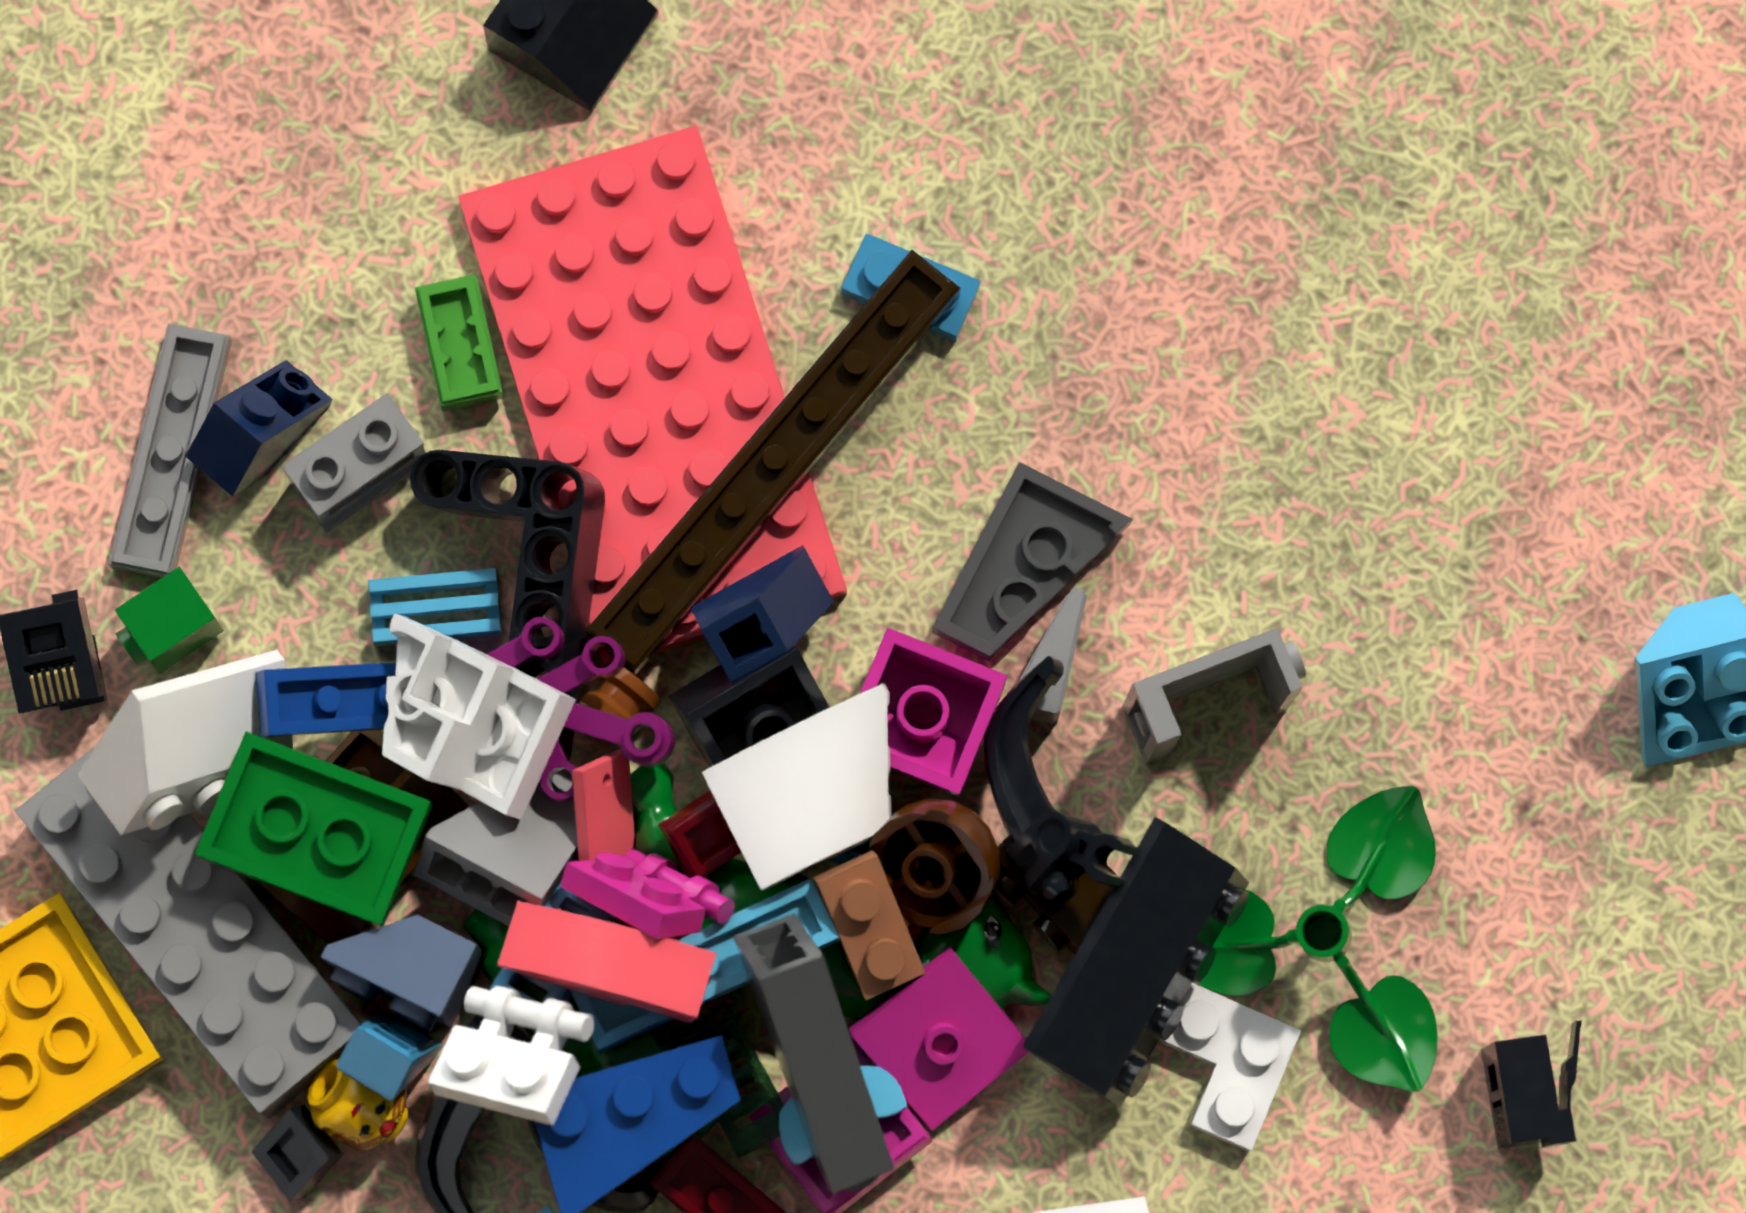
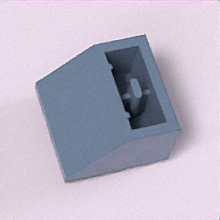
M419 915L329 944L321 956L334 970L330 979L338 983V987L370 1003L374 1002L379 993L393 1000L389 1008L397 1012L396 1015L428 1032L432 1031L436 1022L450 1029L452 1028L464 1005L467 991L473 987L481 971L485 957L477 944Z

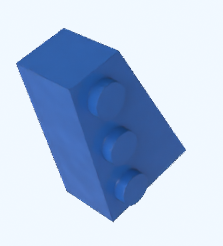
M722 1035L575 1078L554 1125L535 1121L560 1213H580L740 1101Z

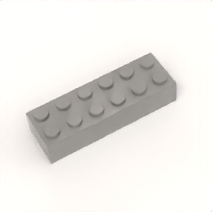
M93 747L18 807L15 812L259 1114L271 1119L310 1086L316 1073L328 1061L333 1059L339 1060L352 1033L362 1023L242 876L237 872L202 860L195 855L204 830L190 813L177 817L173 822L158 830H151L150 827L120 835L77 776L95 748Z

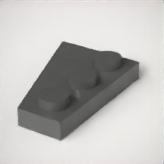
M1019 462L938 616L932 633L989 661L1129 527L1132 518Z

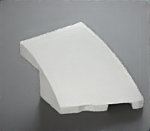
M394 613L390 622V633L398 637L395 676L387 677L386 701L389 707V714L384 724L382 756L427 781L459 789L506 816L522 820L576 699L466 644L405 616Z
M880 684L811 716L702 772L761 890H767L824 859L836 858L872 839L873 835L891 817V796L889 795L888 788L891 762L890 748L888 747L887 718L890 693L885 684Z

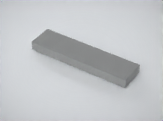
M170 323L167 324L109 560V566L112 569L163 578L177 568L201 471L185 455L213 403L218 401L232 343L229 335Z

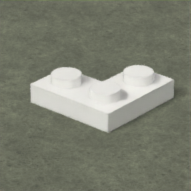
M1192 983L1180 1003L1183 1006V1014L1177 1028L1167 1040L1160 1039L1158 1042L1214 1066L1189 1126L1250 1152L1255 1144L1301 1030Z

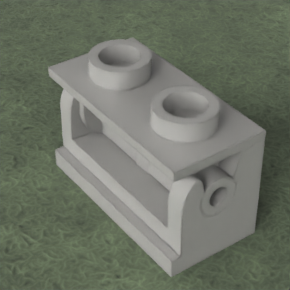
M386 393L282 465V468L291 485L327 533L410 476L414 463L421 455L426 453L423 446L425 444L389 394Z

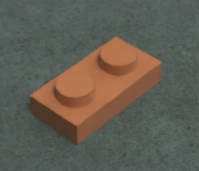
M873 850L813 876L820 897L840 937L839 943L857 987L865 1000L926 974L880 860Z

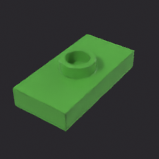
M473 274L414 287L442 412L503 399V390L477 275Z

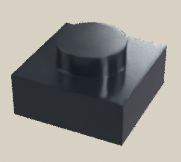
M305 1105L289 1108L252 1150V1154L289 1201L305 1198L344 1155L331 1137L314 1125L311 1113Z

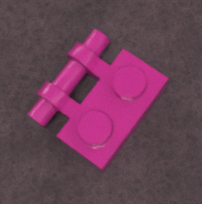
M635 849L629 850L624 857L613 853H598L596 858L592 860L567 862L560 886L656 939L700 933L703 919L707 917L720 924L726 923L731 918L735 908L733 900L720 894L719 887L715 883L702 876L689 878L676 871L673 861L657 853L645 855Z

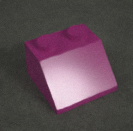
M887 627L860 693L880 684H885L890 693L887 718L891 769L959 796L999 703L1008 675Z

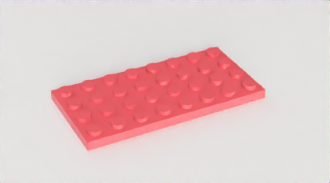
M697 125L458 196L539 460L563 462L592 473L600 480L605 490V507L589 618L590 625L785 398ZM809 472L698 603L802 545L806 549L832 599L847 595L844 578ZM574 480L565 483L560 489L558 500L561 510L569 507L575 500L577 486ZM692 610L655 653L706 638ZM600 647L598 649L603 668H606L613 662L614 657Z

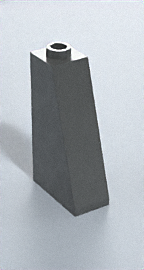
M795 913L733 936L820 1173L832 1193L843 1189L854 1191L870 1186L879 1178V1175L895 1168L822 953Z

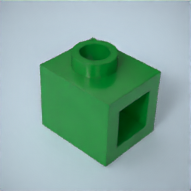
M180 566L115 609V612L126 626L115 633L126 651L137 665L148 659L159 674L224 631Z

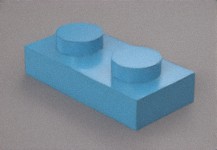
M866 233L841 287V295L865 304L910 251ZM921 256L961 288L960 295L929 330L934 334L956 342L979 291L981 281Z

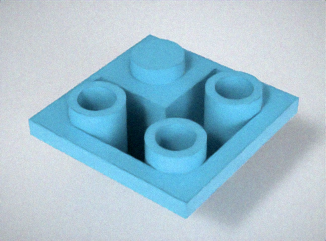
M1736 593L1675 607L1635 657L1641 756L1646 767L1746 742L1745 606Z

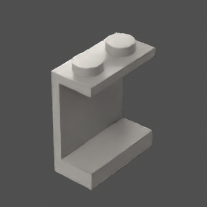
M1275 628L1133 683L1122 708L1145 764L1147 765L1170 756L1182 735L1169 705L1170 701L1255 668L1275 715L1287 711L1303 688L1299 679L1306 677L1302 657L1294 642L1284 643L1278 628Z

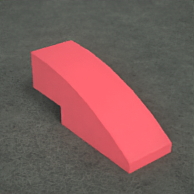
M518 901L497 966L621 1006H625L627 1003L691 1023L698 1016L716 953L669 938L656 939L634 928Z

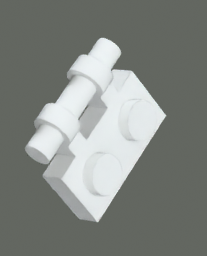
M495 986L491 990L471 987L466 993L464 1008L468 1013L484 1016L479 1030L458 1025L454 1026L427 1083L437 1096L553 1126L580 1068L572 1054L561 1052L567 1037L584 1042L591 1037L594 1028L593 1017L574 1011L572 1005L564 1001L547 999L544 1003L523 999L517 990L503 986ZM515 1024L537 1030L531 1044L509 1038Z

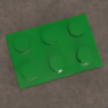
M245 731L197 846L195 855L202 860L378 927H383L433 805L429 800Z

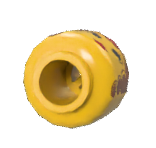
M337 1059L328 1061L316 1073L308 1090L307 1099L311 1105L310 1113L314 1125L359 1152L373 1150L384 1142L394 1140L403 1130L408 1118L406 1087L393 1101L387 1100L339 1071V1068L336 1067Z

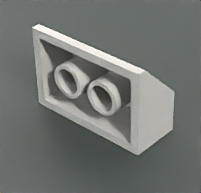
M278 650L131 691L77 774L120 835L150 827L151 830H158L173 822L177 817L198 811L200 814L212 812L245 731L261 737L256 672L268 669H285V659ZM292 736L262 737L293 749Z

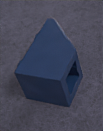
M285 360L214 402L185 457L233 497L265 477L325 412L333 399L314 384L306 373L298 370Z
M802 545L690 608L732 683L788 652L834 603V600Z

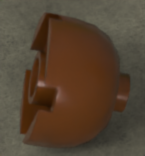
M926 798L905 805L881 826L873 835L869 847L871 846L870 851L873 850L880 860L906 926L908 927L911 922H914L923 927H932L928 933L944 934L964 928L988 904L1000 875V850L989 826L974 810L951 800Z

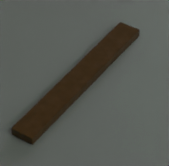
M911 250L585 630L586 635L591 639L597 636H607L619 643L625 652L624 666L636 675L691 611L690 607L698 603L960 295L961 288L914 250ZM602 646L611 656H615L611 646Z

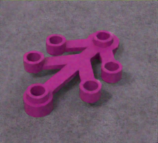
M536 617L524 626L521 636L487 653V655L513 668L519 667L534 657L549 659L556 656L562 650L565 640L564 633L561 627L551 619ZM550 627L553 631L552 643L545 649H536L533 645V635L539 628ZM597 636L587 642L582 655L536 679L567 694L597 677L610 678L617 675L625 664V652L621 645L612 638ZM602 646H611L615 654L613 662L606 668H597L593 662L596 650ZM574 703L564 725V728L620 745L625 757L641 767L651 768L663 764L672 755L675 747V735L671 726L661 717L647 712L638 713L629 719H625ZM642 727H651L655 732L653 745L646 750H638L634 745L635 733ZM558 740L541 775V786L545 794L559 802H569L574 800L573 783L568 791L556 793L552 786V779L560 770H569L572 774V770L577 767L569 763Z

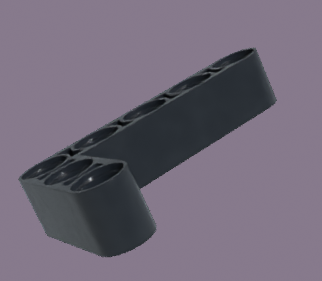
M432 450L421 455L413 465L410 474V487L415 497L423 504L456 515L525 522L508 642L521 636L524 626L530 620L536 617H543L547 610L554 606L559 612V626L563 630L565 640L562 650L556 656L549 659L534 657L515 669L536 678L540 672L544 670L550 672L582 655L587 640L585 630L589 626L605 507V490L600 480L592 473L558 461L449 450ZM454 468L457 474L455 488L450 494L443 497L440 491L442 477L448 470ZM514 474L517 485L515 493L510 500L502 504L499 498L500 485L507 476ZM574 480L577 486L575 500L569 507L561 510L558 500L560 489L565 483ZM565 543L568 549L567 563L561 571L553 574L550 567L551 554L558 545ZM541 628L533 635V645L536 649H545L553 641V634L546 638ZM580 687L567 693L568 696L576 699L574 703L577 704ZM563 727L558 741L569 761L572 752L574 730Z

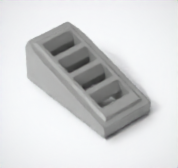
M1072 588L1070 593L1065 596L1020 678L1021 680L1047 656L1059 659L1064 666L1062 677L1055 686L1051 685L1036 707L1031 718L1032 720L1049 724L1058 722L1087 599L1085 590Z

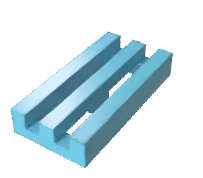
M496 568L368 580L374 646L397 644L398 637L390 633V628H386V618H392L394 613L407 617L487 609L488 619L427 624L425 626L453 639L502 635ZM485 587V594L393 603L384 602V596Z

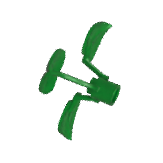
M1402 786L1380 791L1360 801L1341 816L1329 835L1327 862L1335 874L1348 880H1355V883L1342 898L1334 902L1333 906L1320 904L1305 910L1297 921L1296 930H1289L1284 935L1272 937L1275 928V918L1272 910L1262 898L1252 891L1245 889L1248 892V900L1241 916L1231 927L1225 925L1212 947L1216 950L1214 962L1205 978L1197 983L1212 992L1227 996H1247L1256 993L1268 986L1275 977L1276 961L1272 949H1280L1298 943L1305 953L1316 961H1335L1358 998L1342 1003L1332 1016L1329 1029V1041L1332 1052L1343 1068L1353 1076L1366 1082L1409 1092H1418L1423 1089L1434 1067L1438 1047L1437 1023L1434 1011L1423 991L1413 982L1402 976H1386L1368 991L1345 955L1351 945L1352 931L1344 913L1363 894L1366 887L1382 899L1397 900L1417 892L1426 884L1431 876L1436 859L1435 839L1424 809L1420 791L1414 786Z

